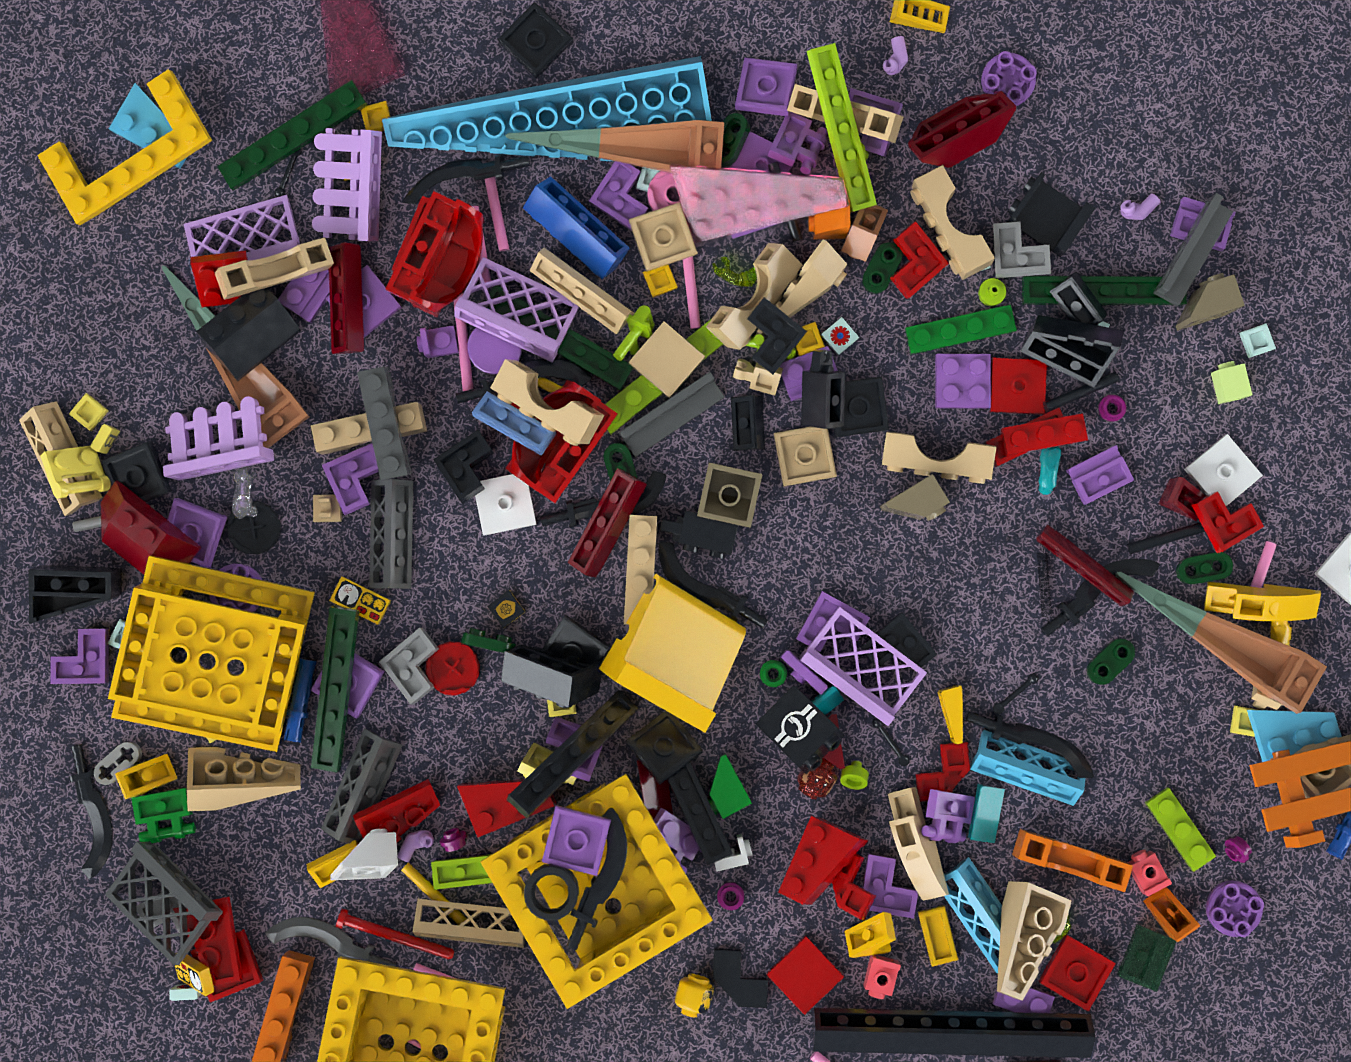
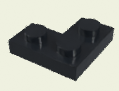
M763 297L747 318L748 321L768 336L751 358L773 375L807 331L765 297Z
M476 430L433 460L459 501L464 504L485 489L472 468L493 455L494 452L481 432Z
M902 612L875 633L921 668L937 655ZM871 637L859 646L862 650L873 648ZM875 641L876 648L883 647L881 644ZM889 650L877 652L879 667L893 656V653ZM866 653L870 660L875 664L873 653Z

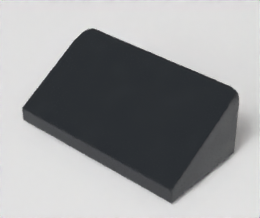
M1074 272L1050 290V293L1071 321L1098 325L1107 316V312L1077 272Z
M759 395L731 397L733 451L765 450L763 397Z

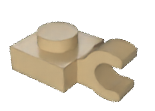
M738 359L733 377L738 380L750 381V389L775 396L783 368L779 367L772 375L758 363L753 367L747 360Z

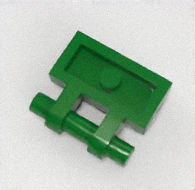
M187 787L131 798L135 824L147 823L148 831L139 832L140 842L150 841L154 844L161 842L162 839L171 837L181 839L185 838L188 834L196 833L195 823L184 824L182 816L193 814L192 811H188ZM171 819L172 826L159 827L158 821Z

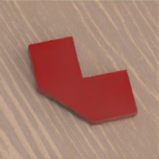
M968 742L940 744L942 771L915 774L920 802L928 801L930 789L952 792L960 780L970 771Z
M856 853L851 858L849 864L844 866L834 877L832 885L836 895L837 906L858 919L865 920L876 895L853 883L864 860V857Z

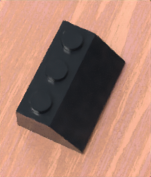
M263 288L243 294L196 332L202 344L239 381L301 330L268 288Z

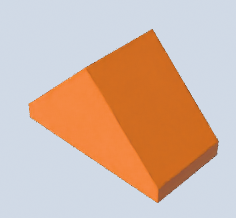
M1167 887L1150 895L1143 901L1167 936L1176 942L1181 941L1200 927L1196 919Z

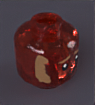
M822 758V763L816 770L809 771L807 775L801 770L797 776L798 789L814 800H817L818 797H826L837 781V774L832 770L834 765L827 759Z

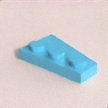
M134 83L109 127L110 131L143 149L173 130L163 112L136 83ZM186 158L183 159L182 161H180L179 163H177V164L174 165V166H176L177 168L181 169V167H182V165L184 164Z
M1247 710L1262 762L1273 758L1272 752L1289 749L1291 755L1306 745L1318 744L1331 738L1342 737L1333 712L1302 711L1296 714L1293 711Z

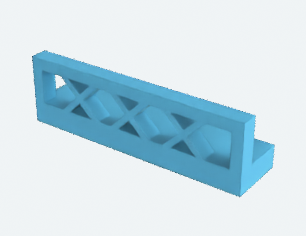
M982 731L978 752L972 760L970 770L1072 806L1075 805L1084 792L1085 778L1078 777L1074 779L1069 777L1064 770H1075L1064 757L1024 743L1017 744L1002 737L999 740L991 738L992 732ZM987 741L997 744L1001 750L994 751L986 748ZM1018 751L1023 753L1026 760L1017 759L1012 752ZM1038 761H1047L1052 769L1043 768Z
M968 857L961 861L953 870L944 874L945 881L953 878L959 887V892H955L947 885L949 895L944 897L995 972L998 973L999 959L994 952L995 949L999 950L1002 904ZM963 902L972 906L975 911L974 915L964 910ZM979 926L987 928L991 934L990 939L982 936Z

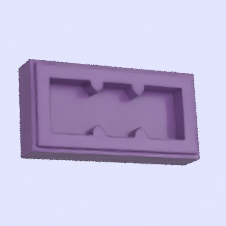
M785 650L781 654L780 658L794 670L791 675L803 685L807 682L819 694H822L828 688L790 650Z

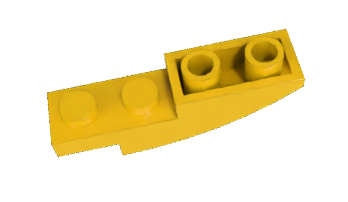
M1208 582L1204 610L1229 613L1233 615V619L1306 620L1317 617L1321 591L1264 584L1263 588Z

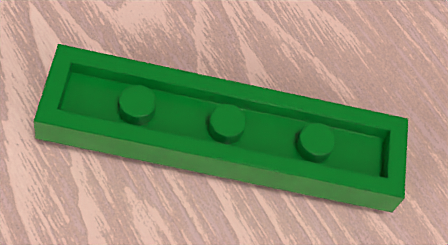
M1011 305L905 328L910 355L1017 331Z

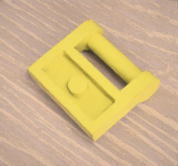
M91 446L45 451L40 455L53 494L57 499L66 498L68 494L94 490L98 492L109 491L111 487L110 479L104 474L97 451L90 448ZM91 475L93 479L73 483L63 481L65 478Z

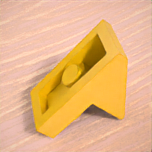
M168 754L115 773L125 799L141 796L149 790L178 779Z
M882 912L845 930L849 957L856 958L891 952L890 943L896 940L891 913Z

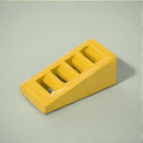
M894 0L890 22L944 33L946 31L950 6L932 0ZM904 4L907 5L906 13H903ZM914 6L918 7L916 16L912 15ZM925 8L929 9L927 20L923 19ZM935 10L940 11L937 23L933 22Z
M955 685L938 690L937 693L951 742L961 744L963 743L962 685Z

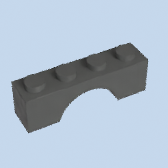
M383 366L357 372L380 480L412 474L407 447L402 439L397 421L394 400L395 392L389 367Z

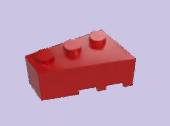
M525 779L460 783L457 786L477 838L525 818L506 800L508 795ZM552 794L530 816L554 807L556 805L554 795Z
M811 816L778 893L802 905H812L833 882L834 877L844 866L849 864L851 858L869 840L825 819Z

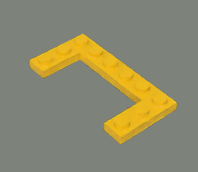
M168 69L147 83L173 130L89 185L86 183L64 143L59 141L37 155L76 224L82 225L212 141L173 71Z

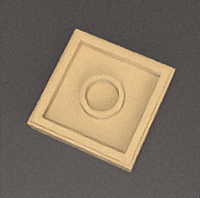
M680 202L629 219V224L646 272L698 254Z
M663 322L632 357L629 364L668 398H671L705 359V356L666 322Z
M805 427L774 433L783 487L837 477L828 429Z

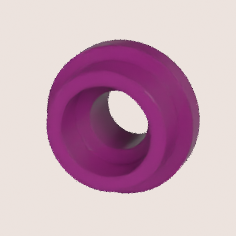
M1107 395L1101 399L1098 411L1104 420L1115 422L1125 415L1126 404L1118 395ZM1112 403L1116 406L1115 413L1108 411V404Z
M453 828L444 832L439 842L445 848V851L451 852L466 845L465 839L467 835L465 831Z
M1235 836L1225 841V846L1227 847L1225 852L1231 860L1245 863L1249 859L1252 851L1245 840Z
M733 882L723 884L717 892L718 903L726 910L738 909L744 902L743 889L740 885ZM733 891L736 894V898L733 901H728L725 897L727 892Z

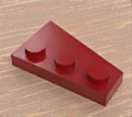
M429 779L354 814L353 818L363 838L371 830L387 829V833L396 832V842H399L401 840L400 836L410 827H416L440 806V803Z
M230 896L212 900L223 913L217 921H211L194 944L200 962L210 970L213 986L243 980ZM179 907L173 908L175 913H179ZM187 915V932L193 931L199 923L193 915Z

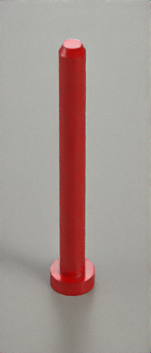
M342 908L336 922V927L343 929L345 925L446 959L453 958L455 951L452 948L348 915L349 910Z

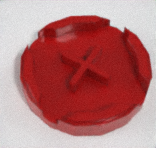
M449 641L438 645L439 650L426 661L427 678L436 690L445 695H459L467 692L475 685L480 675V663L477 654L471 647L461 642Z

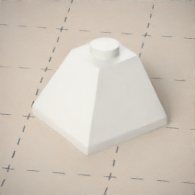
M387 829L371 830L333 871L331 880L386 878L398 866L396 832L387 833Z

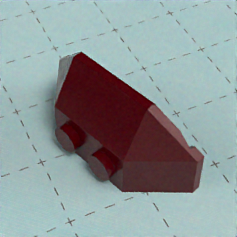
M996 91L994 94H979L965 97L920 122L912 139L909 140L908 146L922 163L937 166L943 165L944 167L951 168L997 142L1016 111V105L1002 91Z
M118 480L114 482L101 501L102 542L143 575L145 574L150 555L190 564L201 549L200 545Z

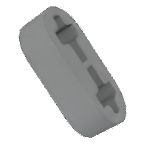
M124 742L118 745L96 765L94 769L96 781L103 785L117 782L115 773L135 766L141 760L142 749L135 742ZM132 748L134 750L132 753L134 759H126L121 763L119 759L125 755L123 749L128 750ZM115 764L117 767L111 772L113 777L104 778L102 776L105 772L103 767L108 768Z

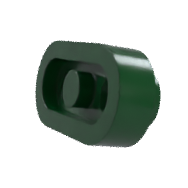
M739 113L730 114L723 120L722 167H728L736 162L750 132L749 122ZM737 127H741L739 132L734 133ZM730 151L726 157H723L725 152Z
M883 243L877 248L862 277V285L867 292L880 294L888 287L891 281L890 277L895 274L902 260V252L896 244ZM891 252L893 259L887 260L884 257V253ZM878 275L881 278V282L878 284L873 283L871 277Z
M619 443L608 446L604 452V462L610 481L617 468L638 478L629 449ZM615 453L622 454L623 459L621 462L616 463L612 460Z
M1223 552L1188 557L1178 563L1176 574L1178 579L1185 584H1198L1224 579L1231 574L1233 562L1230 556ZM1214 561H1218L1221 564V568L1218 571H1215L1212 567ZM1188 566H1192L1194 568V574L1192 576H1188L1186 574V568Z
M470 628L469 633L463 632L461 640L463 644L501 653L516 647V644L511 643L512 637L496 634V638L493 639L485 637L486 631Z
M1126 639L1112 640L1089 662L1087 666L1088 678L1093 683L1099 685L1110 683L1133 661L1135 657L1133 644ZM1121 647L1126 651L1125 656L1122 658L1117 653ZM1101 666L1106 668L1104 676L1098 674V669Z

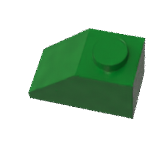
M726 753L720 755L710 788L711 799L708 800L714 814L720 813L722 819L752 804Z

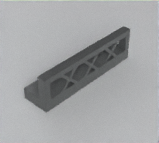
M1215 193L1205 202L1153 292L1175 306L1180 305L1233 213V211L1220 204L1223 196Z
M711 372L619 432L635 458L725 398L714 382L715 378Z
M398 479L371 480L369 588L411 589L413 481ZM381 486H385V497L383 500L381 498ZM382 515H384L383 526L380 525V518ZM381 542L384 543V551L382 554L380 552ZM381 568L383 570V583H379Z
M364 728L321 827L323 831L340 842L350 844L356 840L359 844L362 841L363 837L354 821L353 815L379 802L403 746L402 744L383 738L375 732ZM371 738L374 740L370 752L367 753V745ZM361 765L362 771L359 777L356 778L357 768ZM350 790L351 796L349 801L345 803V796ZM339 816L340 822L335 830L332 826L336 817Z

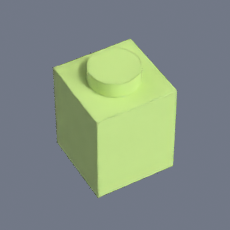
M1234 361L1218 365L1219 370L1211 373L1218 404L1252 396L1245 364L1235 366Z

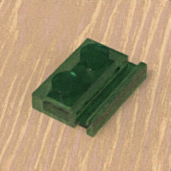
M1136 924L1117 975L1157 992L1176 941L1159 932Z

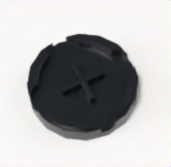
M249 501L238 505L230 513L226 529L230 543L237 550L246 554H262L269 551L277 543L281 534V522L278 514L271 506L260 501Z

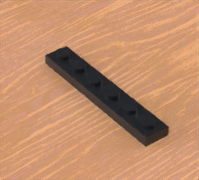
M618 690L508 795L506 800L527 819L637 712L638 707Z

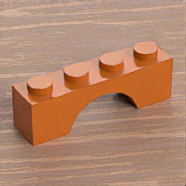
M1024 829L1019 830L1012 853L1013 856L1020 860L1067 872L1122 892L1126 891L1133 865L1123 860Z
M291 950L282 955L252 1062H285L292 1040L295 1015L308 984L315 957Z

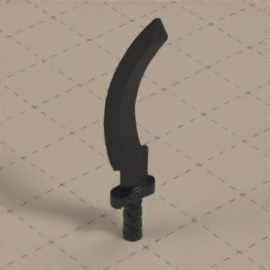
M503 154L495 155V161L482 163L480 160L448 162L434 169L417 182L404 197L402 203L417 204L423 194L432 186L449 179L471 177L474 178V181L496 177V180L504 179L505 171L529 167V157L523 156L505 160Z
M544 358L522 363L538 373V378L557 377L565 380L568 379L581 387L592 379V376L583 368L562 359L555 358L553 363ZM485 377L478 380L479 383H482L483 387L455 393L458 404L482 398L487 391L497 397L498 393L490 388L494 381L487 383Z
M656 471L651 473L646 482L647 485L631 515L645 510L657 499L665 484L666 474ZM595 498L573 504L572 500L565 501L566 510L540 516L542 526L570 519L569 527H576V520L587 517L591 519L599 502Z
M659 543L660 564L669 582L712 608L722 606L733 613L730 619L737 622V615L739 614L763 629L768 619L744 606L748 597L742 594L741 598H739L722 586L717 589L694 579L681 566L675 552L674 543Z
M1124 559L1109 563L1103 567L1114 576H1116L1115 573L1122 572L1128 576L1145 575L1153 577L1160 564L1147 559ZM1085 580L1076 591L1075 600L1067 606L1062 602L1056 606L1062 612L1041 628L1043 634L1048 637L1068 621L1073 626L1079 624L1080 620L1078 618L1095 606L1094 600L1101 591Z
M972 711L968 712L966 721L992 730L991 738L999 740L1002 737L1017 744L1031 742L1046 746L1062 755L1073 767L1079 778L1094 777L1092 768L1085 756L1075 745L1065 739L1022 723H1016L1015 726L1003 722V716L995 713V720Z
M79 744L71 746L77 774L69 776L70 783L75 782L78 803L84 805L92 825V849L81 868L88 879H92L99 873L109 858L112 847V826L105 802L100 793L93 788L91 776H94L95 768L90 769L89 772L87 771L83 746Z
M609 808L602 816L611 819L607 835V854L604 865L592 886L585 888L578 909L573 908L570 913L571 916L577 918V921L566 946L574 950L578 949L587 924L590 923L593 928L596 927L598 920L593 915L597 905L603 904L609 898L625 866L627 838L621 819L613 808Z

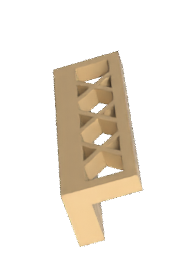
M546 248L538 252L530 272L615 334L627 324L629 315H634V312Z
M57 401L34 406L19 420L47 480L48 477L40 457L45 452L44 445L47 451L78 447ZM31 420H33L36 426V431L31 423ZM91 475L63 479L66 483L93 480ZM97 490L68 494L72 504H70L67 497L59 498L57 501L64 516L74 513L81 506L99 501L102 495Z
M426 899L417 900L413 933L417 937L524 948L525 937L520 929L519 932L507 931L501 924L508 916H512L508 908ZM423 906L435 907L440 914L433 922H421ZM440 908H445L448 910L443 913L440 910ZM454 910H462L468 918L459 926L452 925L446 918ZM467 911H473L475 913L472 916H470ZM481 913H489L495 922L487 928H479L474 919ZM494 914H501L503 916L497 919ZM444 919L447 924H440L439 922ZM471 922L474 927H468L466 925ZM497 925H499V927H500L502 930H496V929H493V928L496 927Z

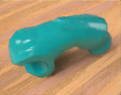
M1058 446L1041 450L1039 457L1041 471L1038 482L1039 491L1043 495L1051 494L1053 488L1057 485V474L1061 457V450Z

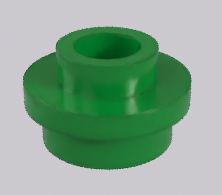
M769 660L762 665L760 678L765 685L778 687L786 680L787 670L781 662ZM772 668L778 670V677L775 679H771L768 676V671Z

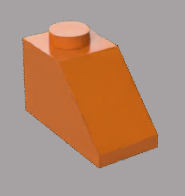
M843 200L814 208L813 216H808V232H813V239H846L850 230V200Z

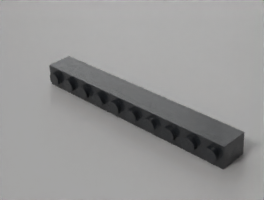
M814 1008L812 1026L813 1052L1091 1058L1096 1038L1091 1014Z

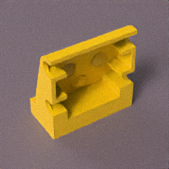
M655 574L653 577L656 579L654 589L651 593H644L626 622L629 625L626 636L622 640L616 639L599 669L620 685L697 729L706 732L716 715L713 711L714 706L745 638L746 628Z

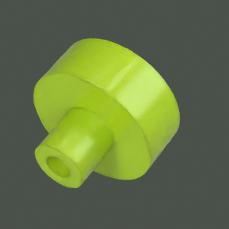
M987 279L979 287V299L987 306H996L1004 300L1006 287L998 279Z
M852 761L851 765L845 766L842 769L840 782L843 786L850 789H863L868 784L869 773L862 767L861 762Z

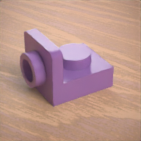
M454 325L430 330L420 328L421 336H417L418 350L423 352L427 358L459 353Z

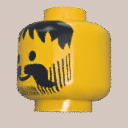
M689 973L688 977H683L679 981L675 1003L678 1007L682 1008V1014L695 1018L698 1013H706L709 1010L714 988L709 984L710 980L708 978Z

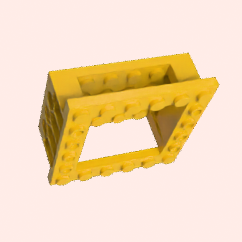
M150 555L143 583L133 588L108 699L115 700L111 718L277 752L315 592ZM172 587L281 610V614L276 618L171 595ZM181 647L185 649L187 659L181 663L175 662L171 657L173 648ZM209 653L215 657L216 663L213 668L206 669L201 666L200 656L202 654ZM237 659L243 663L244 671L241 674L235 675L228 670V663L231 660Z
M627 774L622 775L607 785L603 783L565 806V808L601 817L609 808H613L621 819L627 838V856L622 875L609 898L603 904L597 905L593 915L598 920L596 927L593 928L592 924H587L578 949L575 950L580 958L578 968L575 969L548 922L530 912L524 898L525 883L518 873L527 868L531 875L535 869L547 864L543 863L542 859L554 814L515 836L505 847L480 862L567 1009L713 921ZM606 839V843H605V847H604V851H603V855H602V859H601V863H600L598 875H599V873H600V871H601V869H602V867H603V865H604L605 859H606V854H607V839ZM569 869L578 881L579 895L574 907L578 909L586 887L592 886L591 880L595 875ZM547 875L536 884L551 909L560 907L567 900L569 894L568 886L559 876ZM611 898L618 899L621 903V909L617 913H610L605 907L606 902ZM570 913L558 920L568 939L572 935L577 918L571 916Z
M340 956L337 961L317 1062H495L505 1006H502L506 988ZM388 1034L394 1039L392 1048L386 1049L380 1045L379 1038L381 1035ZM411 1039L417 1040L421 1045V1051L417 1054L410 1053L406 1048L407 1041ZM444 1045L448 1050V1056L444 1059L436 1058L433 1054L434 1046Z

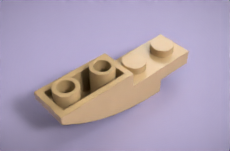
M916 787L889 793L888 798L894 817L893 821H889L903 865L917 893L923 901L949 895L936 842L930 841L928 837L923 836L921 833L922 827L926 824Z

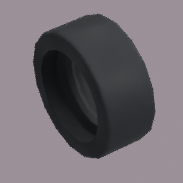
M544 864L535 869L527 879L524 888L525 903L530 912L538 918L547 921L559 920L568 915L575 907L579 895L578 881L573 872L567 868L551 864ZM547 875L559 876L568 886L569 894L567 900L558 908H545L539 904L535 897L536 884Z

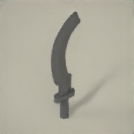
M289 918L272 926L265 933L273 944L291 937H309L330 946L337 952V957L342 956L394 967L397 965L394 962L370 954L371 950H374L376 946L368 944L366 949L354 945L353 939L345 932L329 923L314 918Z

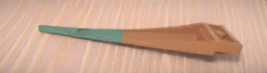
M692 120L598 129L508 133L505 135L511 140L688 177L719 179L721 175L724 122Z
M162 265V270L195 329H200L214 318L215 315L207 307L201 308L200 300L166 266ZM207 349L238 409L241 410L240 403L247 396L257 399L259 406L264 407L265 414H261L260 419L262 433L267 434V441L263 442V447H271L310 417L295 396L262 363L237 381Z
M1122 572L1115 573L1117 578L1268 698L1276 700L1296 714L1302 712L1327 666L1301 650L1203 611Z

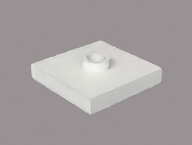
M1228 434L1224 435L1184 469L1206 496L1218 491L1226 506L1263 476Z
M513 474L480 481L485 489L475 495L484 536L537 525L529 485Z
M1348 533L1314 574L1350 605L1351 533Z

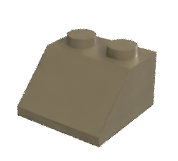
M1220 273L1207 278V281L1199 283L1200 288L1192 293L1176 324V329L1179 331L1229 315L1245 306L1235 275L1225 277L1224 273Z
M709 463L697 516L751 528L762 474Z
M932 474L885 502L880 508L885 512L918 520L926 517L929 521L946 512L944 506L950 503Z

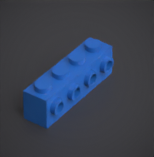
M551 176L535 186L523 206V209L534 220L538 221L600 279H604L619 266L630 249Z

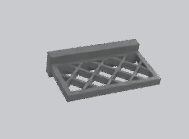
M136 842L131 849L134 855L105 895L174 966L180 965L211 921H217L223 911L157 845L151 842ZM141 862L144 865V878L135 879V867ZM158 879L161 882L162 895L153 896L152 880ZM145 881V897L136 898V882ZM123 884H128L129 900H122L117 895ZM176 897L179 900V913L170 914L169 898ZM162 899V915L153 916V900ZM145 901L146 917L140 918L137 915L136 902ZM187 915H193L199 921L195 929L187 932ZM179 916L180 933L171 934L170 917ZM163 919V935L157 936L154 932L153 920ZM180 936L181 948L175 954L171 950V937Z

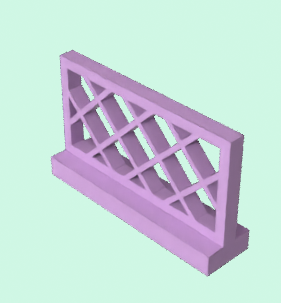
M287 195L184 224L191 257L201 256L204 250L213 254L224 253L230 242L241 247L239 251H249L247 252L248 261L269 257L300 245ZM284 204L285 212L280 220L269 215L274 206ZM252 212L261 216L254 228L243 223L247 214ZM229 219L235 224L229 234L226 235L217 229L222 221ZM266 219L277 224L270 236L259 231ZM204 227L209 230L202 243L194 239L193 229ZM240 227L251 231L244 243L234 239ZM283 227L290 231L292 240L281 243L275 240ZM214 234L225 239L218 251L207 246ZM256 235L267 240L260 249L254 250L249 247Z
M483 257L462 297H459L455 305L454 317L553 363L579 307L558 291ZM486 267L495 271L498 279L484 283L481 274ZM510 281L519 282L523 290L509 294L505 283ZM501 284L505 296L491 299L487 288ZM483 290L487 301L477 304L468 299L471 293ZM540 292L545 295L547 302L533 305L529 294ZM525 296L529 307L515 311L512 299ZM507 301L511 313L504 315L496 313L493 305ZM564 303L572 307L569 314L558 317L554 306ZM550 307L554 319L540 322L536 311ZM532 312L536 324L530 326L522 325L518 316ZM556 324L560 332L557 339L546 336L543 328Z
M840 606L807 649L805 648L799 656L803 663L887 726L894 720V715L927 674L925 670ZM840 615L849 620L851 632L835 634L834 623ZM854 625L857 626V627H858L859 629H861L862 631H855V632H854ZM831 628L832 635H826ZM855 635H869L873 648L857 651ZM852 636L853 651L838 653L836 638ZM832 639L834 654L822 655L815 648L821 640ZM875 641H877V642H878L879 644H881L883 647L876 648V642H875ZM889 650L893 653L894 665L879 667L877 652ZM873 653L875 668L860 670L858 654ZM854 655L856 670L844 672L840 669L838 657ZM897 657L900 660H902L904 664H898ZM835 658L836 665L828 659ZM911 667L918 674L912 682L901 683L899 668ZM895 669L897 684L881 686L879 671ZM876 672L878 687H864L861 684L860 674ZM857 674L858 681H856L850 675ZM901 687H907L902 693ZM898 688L899 699L891 707L883 701L882 690ZM872 691H878L879 697L872 693Z

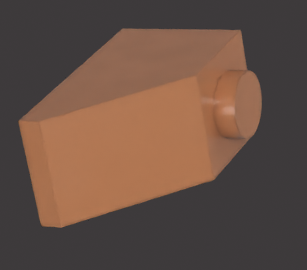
M878 205L859 210L841 251L854 259H861L866 262L888 210Z

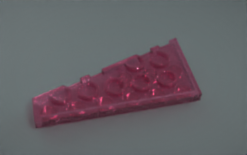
M320 0L330 94L352 80L361 94L364 95L405 76L371 0Z
M674 163L670 165L694 243L849 206L842 177L801 176L784 172L777 174L735 168L716 169L698 165L695 167L682 166V164Z

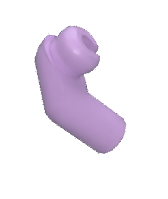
M903 36L891 39L893 54L883 63V69L888 75L899 73L908 62Z
M1150 194L1141 204L1131 203V200H1126L1121 204V215L1126 219L1143 220L1160 204V199L1156 195Z
M428 830L409 833L397 857L405 862H409L415 849L431 847L434 843L432 833Z

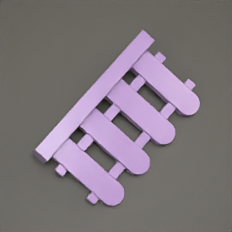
M326 128V134L320 133L315 136L314 145L319 150H325V161L316 162L313 171L317 177L325 178L324 189L319 188L314 191L313 200L318 205H324V216H316L312 220V227L317 232H323V238H332V233L349 234V240L378 241L382 132L352 130V135L335 134V129ZM334 151L351 152V163L334 162ZM334 178L350 179V190L333 189ZM333 206L349 207V218L333 217Z
M247 396L242 399L240 403L241 410L235 411V407L232 404L221 402L216 409L217 416H211V412L203 407H198L194 410L193 421L188 422L186 415L178 412L173 413L169 419L170 426L165 427L166 434H169L171 437L172 453L168 454V460L173 461V464L163 466L164 477L185 480L274 461L273 450L263 447V442L267 441V434L262 433L260 419V415L265 414L264 407L259 406L257 399ZM242 419L243 438H238L236 420ZM218 424L219 443L214 444L212 425ZM194 429L195 448L190 449L189 430Z

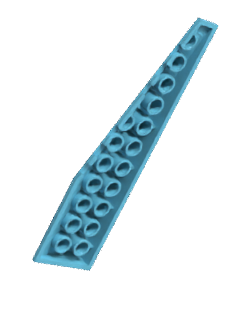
M701 56L464 100L383 118L382 123L389 147L437 148L438 150L448 151L449 149L465 150V152L481 151L493 154L522 156L541 155L552 158L576 157V159L587 160L588 155L511 140L505 135L508 133L598 129L692 120L712 121L703 63ZM600 158V161H611Z

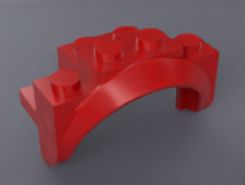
M433 191L385 290L437 318L441 309L461 295L476 270L483 243V224L485 222L483 214L459 199L455 202Z
M568 379L562 388L542 399L554 409H560L571 401H583L602 413L604 417L590 443L574 446L563 439L564 435L556 430L555 437L541 456L514 440L512 459L505 468L554 503H556L618 414L602 403L595 395Z

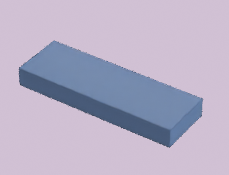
M488 391L472 411L473 417L541 456L556 435V431L553 432L544 428L540 421L522 414L519 409L500 400Z

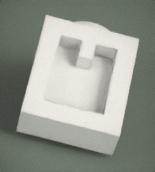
M738 834L737 839L740 851L735 852L734 848H730L733 854L716 862V871L749 864L747 857L752 856L749 839L743 840L742 834Z

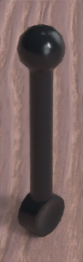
M301 149L292 154L281 184L275 190L276 197L285 195L286 183L297 156L302 152Z
M1035 673L1030 674L1028 680L1001 703H996L993 706V711L997 714L1003 713L1004 707L1028 686L1038 682V675Z
M874 718L872 725L878 728L898 756L899 764L907 766L909 758L899 750L883 727V722L878 718Z

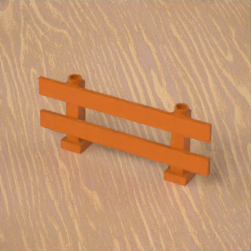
M1351 740L1291 755L1289 749L1272 752L1273 758L1268 761L1249 765L1255 787L1277 782L1282 804L1261 809L1267 832L1289 827L1291 835L1283 837L1286 848H1302L1325 842L1323 830H1314L1312 821L1351 811V787L1305 798L1300 779L1301 776L1351 764Z

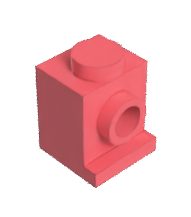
M1140 850L1131 855L1132 860L1127 863L1133 865L1131 874L1141 893L1150 896L1172 884L1154 852ZM1152 867L1153 874L1147 877L1145 871L1147 868Z
M880 955L870 956L863 984L864 988L869 990L868 995L878 999H884L885 995L892 996L897 974L901 967L898 960ZM880 975L887 977L886 982L883 984L877 982V978Z

